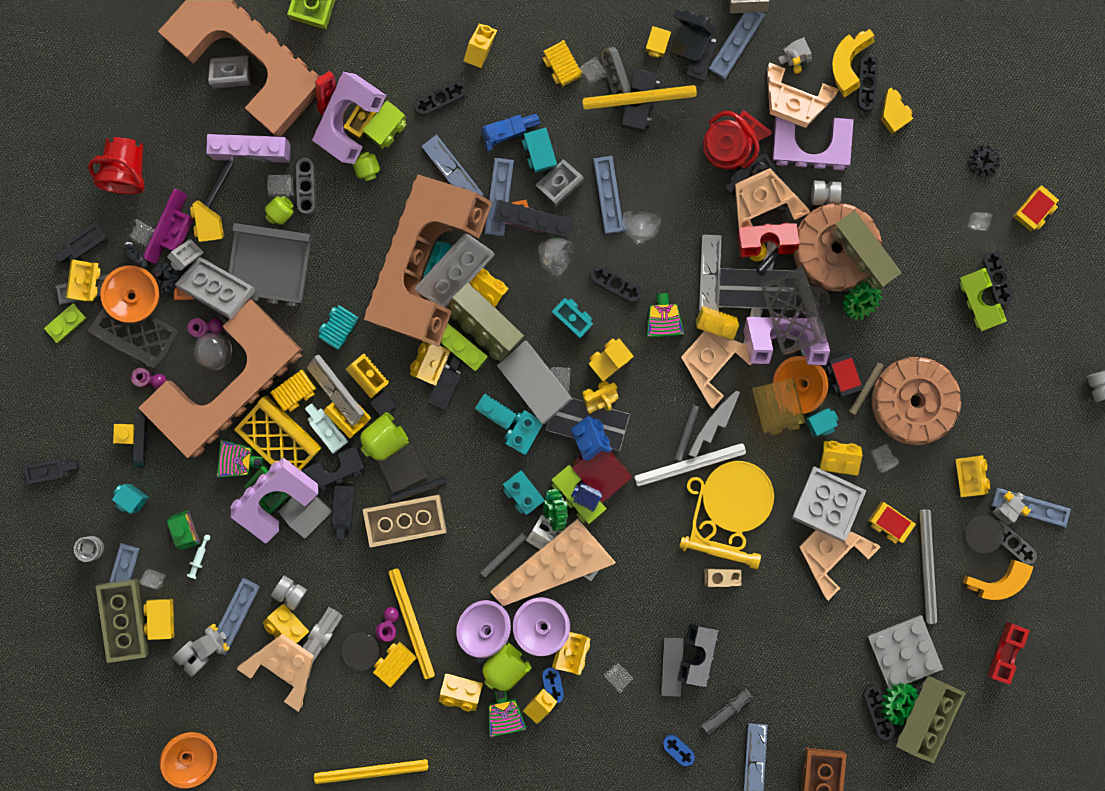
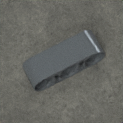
M302 158L296 164L297 207L302 214L309 216L315 213L317 207L315 166L311 160ZM308 163L311 166L310 170L306 173L302 172V165ZM304 183H311V189L309 191H302V185ZM306 201L312 204L311 209L308 211L302 209V205Z

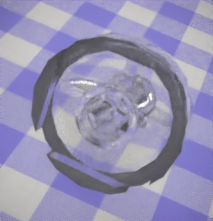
M627 211L623 214L624 232L633 239V242L643 244L644 241L651 240L658 234L662 219H658L657 215L641 211L635 215H632L633 211Z
M552 237L545 243H542L538 253L543 269L555 276L557 274L561 275L571 261L568 256L570 252L573 253L574 251L573 242L562 237Z
M206 333L200 336L194 346L196 361L203 368L209 370L224 368L231 361L233 355L229 339L220 333Z

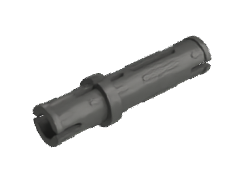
M744 689L737 697L731 698L725 707L701 726L710 735L733 714L739 713L741 708L753 699V696L747 689Z

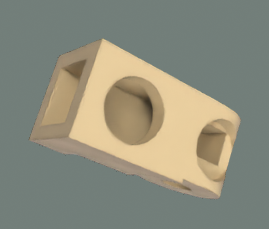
M704 569V586H741V570Z

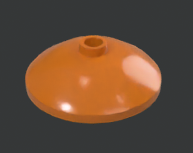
M131 265L119 267L112 271L102 284L101 301L103 307L110 316L118 321L125 323L142 321L152 314L158 304V284L154 277L141 267ZM135 294V298L130 300L129 295Z
M795 356L788 358L779 365L774 375L773 389L777 400L785 409L793 413L804 414L816 410L824 402L828 392V379L821 365H807L805 356ZM804 380L808 383L807 387L804 386Z
M195 732L184 733L173 738L165 746L160 756V770L163 777L168 783L178 788H192L200 785L210 777L217 763V751L212 741L205 735Z

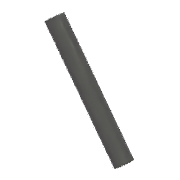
M692 405L675 460L682 462L700 408L698 406Z
M521 533L480 573L486 578L527 537Z

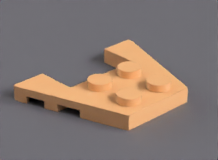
M769 63L767 67V81L771 115L806 128L838 93L839 89L824 83L820 88L818 97L781 83L785 68Z
M771 168L735 184L739 228L752 226L750 219L787 203L794 220L810 213L806 205Z
M704 331L683 354L681 359L707 403L713 409L724 395L709 383L734 353L748 365L752 363H750L745 344Z
M815 530L799 548L824 597L829 600L840 589L826 575L829 570L853 546L867 559H870L880 548L878 544L851 531L843 543Z
M281 634L259 652L241 663L237 669L250 679L254 676L260 665L272 671L294 687L284 702L299 711L303 705L302 701L306 692V684L314 655Z

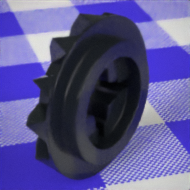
M982 145L972 151L969 164L976 174L988 176L996 172L1000 166V156L997 150L991 146ZM988 154L987 159L992 163H986L983 167V161L979 158H983Z
M127 241L124 244L126 247L124 249L137 267L145 268L147 266L146 260L137 248Z
M158 264L153 269L152 276L158 284L159 292L161 294H169L176 288L175 284L179 280L178 272L171 264ZM164 276L169 278V280L163 281L160 277Z

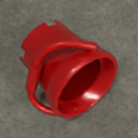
M722 111L708 122L710 128L705 133L703 139V152L707 160L714 167L732 170L741 166L743 169H746L756 160L759 154V143L755 136L756 133L744 118L742 119L738 114L731 111ZM723 116H731L738 121L724 120L715 123ZM752 141H753V143H754V148H755L754 154H753V156L748 160V158L750 157L751 151H752Z
M114 137L113 142H109V138H107L102 156H95L88 164V171L94 180L93 184L99 189L113 193H142L145 186L142 178L144 145L140 143V147L135 146L136 140ZM94 163L100 164L99 171L96 174L93 170Z

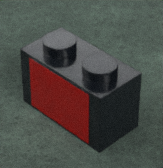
M851 353L827 361L826 370L828 375L832 376L834 380L832 388L835 394L842 397L863 390Z

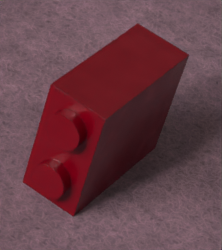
M602 450L589 461L584 460L582 455H579L573 461L572 469L602 503L632 478V475L611 451L607 453Z

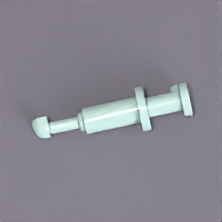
M209 535L204 536L203 543L198 548L193 562L189 563L193 565L190 574H187L190 578L196 579L195 574L198 567L202 568L200 564L206 551L204 548L206 542L210 540Z

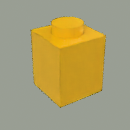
M653 26L645 52H648V55L654 58L663 57L671 32Z
M114 424L113 443L134 444L135 425Z
M542 689L530 701L523 712L538 724L552 710L557 701Z

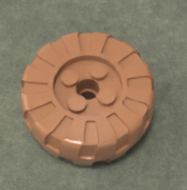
M833 203L813 210L803 219L797 228L799 247L793 254L797 268L807 281L827 291H846L850 288H855L856 283L861 285L863 280L866 281L868 278L866 274L859 272L855 266L856 261L852 256L848 257L843 250L844 245L841 241L837 242L831 234L833 232L831 228L855 210L878 242L882 244L880 232L866 212L849 204L835 205ZM832 244L840 245V253L832 251Z
M909 357L896 361L881 373L874 385L871 404L875 420L888 436L901 443L924 445L934 442L952 429L960 414L959 385L946 367L932 359ZM912 396H916L919 399V404L916 407L911 404Z

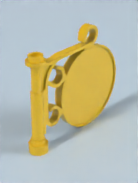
M733 461L716 468L706 480L705 485L702 479L698 477L691 478L687 483L688 491L692 494H698L697 491H693L690 488V484L694 480L700 482L701 489L693 517L690 540L689 536H686V538L682 537L679 548L683 549V551L689 548L705 552L709 555L745 563L750 568L758 569L761 554H747L739 550L743 549L746 545V539L742 532L758 527L767 519L772 510L774 491L768 476L754 464L744 461ZM702 495L704 508L712 521L702 522L699 529H702L705 524H710L713 527V532L705 539L698 533L696 528V519ZM715 524L725 530L736 532L729 537V544H732V539L735 536H739L742 538V545L740 547H733L709 541L716 533Z

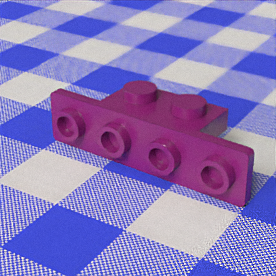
M177 189L173 190L145 250L144 259L156 264L164 247L173 251L182 245L194 219L180 212L187 194Z

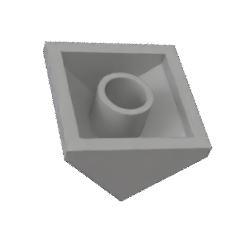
M249 56L210 59L208 81L211 87L215 89L251 85Z
M563 159L536 186L556 207L584 181V177Z
M316 495L306 506L292 497L278 512L291 528L303 538H306L333 511Z

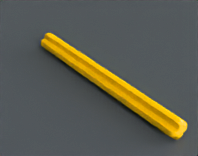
M692 85L589 97L583 99V108L594 109L696 97L697 90L696 86Z
M398 568L390 570L388 574L424 679L432 678L435 674Z
M427 760L320 772L314 774L315 784L420 772L427 771L429 766Z

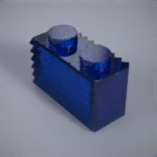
M581 482L580 486H575L571 497L574 498V503L577 502L581 507L584 506V508L591 509L593 512L602 497V492Z

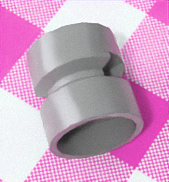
M813 181L811 192L812 205L823 206L824 203L840 205L841 182L830 181L826 184L825 181Z
M1104 370L1087 376L1090 387L1094 388L1092 394L1095 402L1105 400Z
M96 536L82 537L74 545L75 556L83 562L99 559L104 552V544Z
M284 575L271 594V597L279 602L284 601L285 606L294 611L306 594L307 589L299 584L294 585V581Z
M189 641L174 655L173 659L180 666L184 665V671L190 677H193L209 659L206 657L201 660L191 644L193 642ZM194 656L197 660L190 664L188 661Z

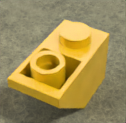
M479 23L468 44L464 62L482 68L497 30Z
M892 87L885 92L881 120L891 135L913 119L911 109L907 105L904 106L901 102V95L897 90H893Z
M195 201L193 207H190L191 216L196 221V226H194L195 237H198L199 242L222 239L224 232L221 217L200 201Z

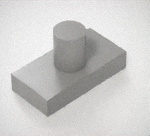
M189 239L173 250L167 257L172 261L171 266L175 270H182L198 259L204 252Z

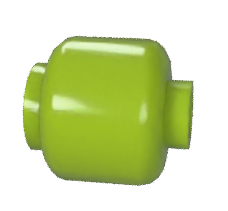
M369 151L360 153L355 164H352L358 178H365V181L376 178L375 174L380 171L375 154L369 153Z
M276 196L265 207L266 219L272 224L283 225L293 215V204L284 196Z

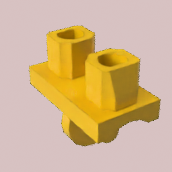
M607 381L599 383L598 391L593 392L591 389L584 391L582 394L587 412L590 414L602 408L606 411L612 410L611 404L619 399L616 391L617 385L614 382L609 384Z

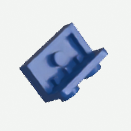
M587 416L571 429L584 460L589 461L602 450L607 453L611 451L610 441L603 431V424L600 420Z

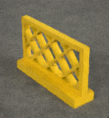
M269 396L262 397L258 404L234 429L271 465L276 462L271 458V450H280L281 459L284 458V450H294V460L287 461L294 463V466L301 471L322 449ZM259 408L265 412L266 421H256V412ZM256 423H266V434L256 433ZM269 423H276L279 426L280 434H270ZM245 424H253V434H246L241 428ZM280 436V447H270V437ZM283 436H290L293 439V447H284ZM257 437H266L267 447L260 448L257 445ZM297 449H304L309 456L305 460H297Z

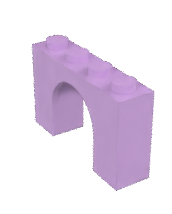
M343 72L312 141L341 162L355 164L362 146L345 133L343 127L344 113L352 103H356L366 111L379 112L386 95L358 75Z
M775 116L772 162H776V165L787 166L788 163H793L795 167L814 165V168L825 169L826 166H831L833 170H845V168L850 166L853 119L834 118L831 125L829 147L820 154L812 155L803 152L796 144L795 123Z
M207 134L206 154L213 160L233 161V156H252L266 158L270 162L290 163L291 144L285 137Z
M747 317L744 336L750 363L769 364L773 352L771 339L786 337L795 340L802 346L807 365H826L830 349L822 319Z
M282 458L279 462H274L270 470L265 475L262 474L253 487L247 488L244 495L239 500L236 499L231 505V518L264 543H267L279 532V521L262 509L259 504L260 499L264 495L273 491L285 492L306 506L318 494V484L285 458Z

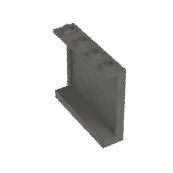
M234 223V239L229 274L254 287L256 291L249 300L259 301V298H266V302L278 304V300L286 301L285 305L297 307V303L302 304L312 235Z

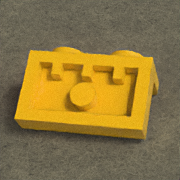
M425 342L421 343L418 348V356L411 364L410 375L436 386L450 350L440 345L437 347Z
M983 455L956 459L961 497L987 494L990 489V481L986 478L987 462L986 459H983Z

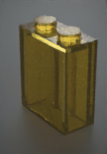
M794 378L752 388L763 433L770 432L771 435L782 433L783 428L788 427L789 431L800 428L799 424L805 423Z

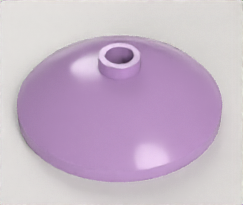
M534 598L525 602L516 612L513 621V633L517 643L523 650L536 656H546L560 650L566 643L570 632V621L565 609L559 603L549 598ZM543 623L547 624L546 630L542 629Z
M489 600L478 601L470 605L461 615L457 625V640L461 648L467 654L477 658L489 657L501 650L508 640L511 628L510 618L506 610L496 602Z

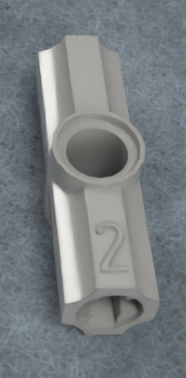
M328 607L320 622L314 626L307 642L302 647L314 655L313 662L332 637V632L343 616Z

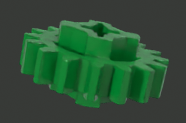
M863 280L861 285L856 283L854 289H849L850 293L844 296L847 300L842 302L845 305L843 310L850 318L857 320L859 317L863 320L864 315L869 317L870 312H875V307L880 305L878 301L882 299L880 296L882 291L872 288L868 282L866 283Z
M548 490L545 496L546 501L543 502L545 519L548 520L553 531H562L566 528V520H568L567 503L563 500L559 490Z
M899 682L898 685H892V690L887 689L888 695H883L885 702H882L881 705L885 706L882 710V713L886 714L885 719L902 726L910 716L919 695L916 694L918 690L912 688L911 685Z

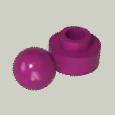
M194 318L188 324V331L194 337H203L208 331L217 334L223 330V322L217 318L210 320L209 323L204 319ZM196 324L200 327L198 331L194 328Z
M137 368L131 375L133 384L138 387H147L149 384H152L155 389H158L166 382L165 376L162 374L152 376L151 372L145 368ZM142 374L143 379L139 381L138 376Z
M389 607L384 611L385 622L380 623L376 627V637L382 642L391 641L396 635V629L392 623L398 619L399 612L394 607ZM383 629H385L386 631L385 635H383L382 633Z

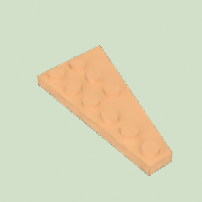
M576 519L490 592L502 606L611 566L615 564V561L584 525Z

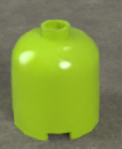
M388 412L369 425L360 436L363 445L361 447L362 452L365 456H371L378 461L388 458L409 443L407 441L409 439L402 427L394 425L392 422L394 418Z
M505 643L501 650L490 656L484 663L482 670L486 679L484 682L490 689L495 688L500 691H507L531 670V665L529 661L525 663L520 658L522 653L510 643L507 645Z

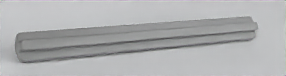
M925 509L920 510L926 622L928 624H936L937 607L931 511Z

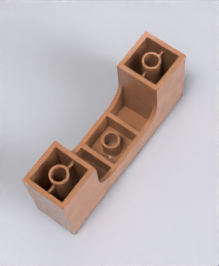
M186 0L158 32L193 64L214 41L220 38H230L237 41L261 62L268 72L265 86L245 109L274 136L281 137L317 97L315 81L320 76L313 70L309 72V68L300 58L297 57L295 60L293 58L294 55L285 45L280 47L278 39L270 32L266 34L265 29L255 19L251 21V17L242 7L237 9V5L233 0Z
M417 175L412 185L410 197L406 201L404 213L399 220L397 232L393 236L391 248L386 255L385 264L379 273L378 283L372 292V299L365 311L364 320L439 347L452 311L423 299L421 294L416 292L415 287L421 281L437 238L447 231H457L463 234L466 232L472 237L480 238L492 202L476 192Z
M250 299L232 319L223 325L227 332L244 348L247 355V364L244 371L219 396L207 405H198L191 401L173 381H166L139 407L187 458L198 457L205 450L204 445L213 443L219 437L217 433L220 430H226L233 423L231 419L234 416L239 417L246 411L245 406L248 403H254L261 396L259 392L262 389L267 390L274 383L272 379L276 376H282L288 370L286 366L290 362L295 363L302 356L300 354L302 349L254 300Z

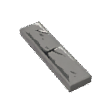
M702 235L699 311L702 306L709 309L712 308V310L715 309L716 311L719 310L722 235Z
M315 356L307 369L351 426L356 425L364 415L363 410L321 356Z

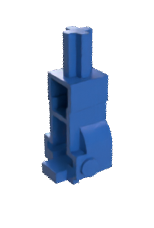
M537 114L524 118L517 115L483 127L481 133L487 152L493 149V145L523 135L527 128L539 125V117Z

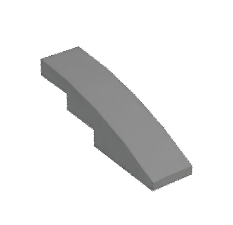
M735 391L709 417L697 435L688 455L697 457L703 440L711 443L717 426L726 427L740 392Z

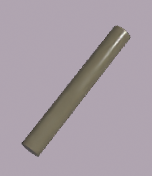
M877 363L863 390H861L849 410L853 415L857 414L884 368L883 364Z

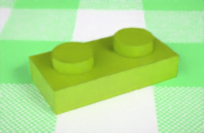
M73 303L44 329L56 343H59L87 318Z

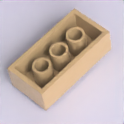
M440 495L363 509L370 547L447 533Z

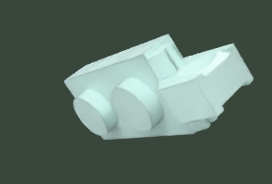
M313 404L305 408L311 416L308 418L309 424L332 453H335L349 442L335 423L323 412L322 408L317 410Z

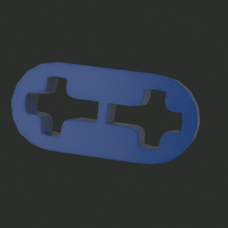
M548 667L542 674L545 691L552 694V687L555 686L556 691L561 693L556 700L557 703H560L564 697L560 674L557 669ZM548 671H552V673L557 675L554 677V684H551L550 679L545 677L548 675Z
M668 735L664 738V749L683 766L693 764L695 760L694 753L685 743L675 735ZM669 739L671 741H673L674 739L676 740L675 744L678 747L677 750H675L673 747L668 748L669 744L667 741ZM682 751L685 754L689 752L690 760L682 761L683 757L679 752Z

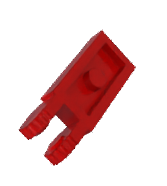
M330 71L321 75L315 81L317 109L322 116L336 89L335 76Z

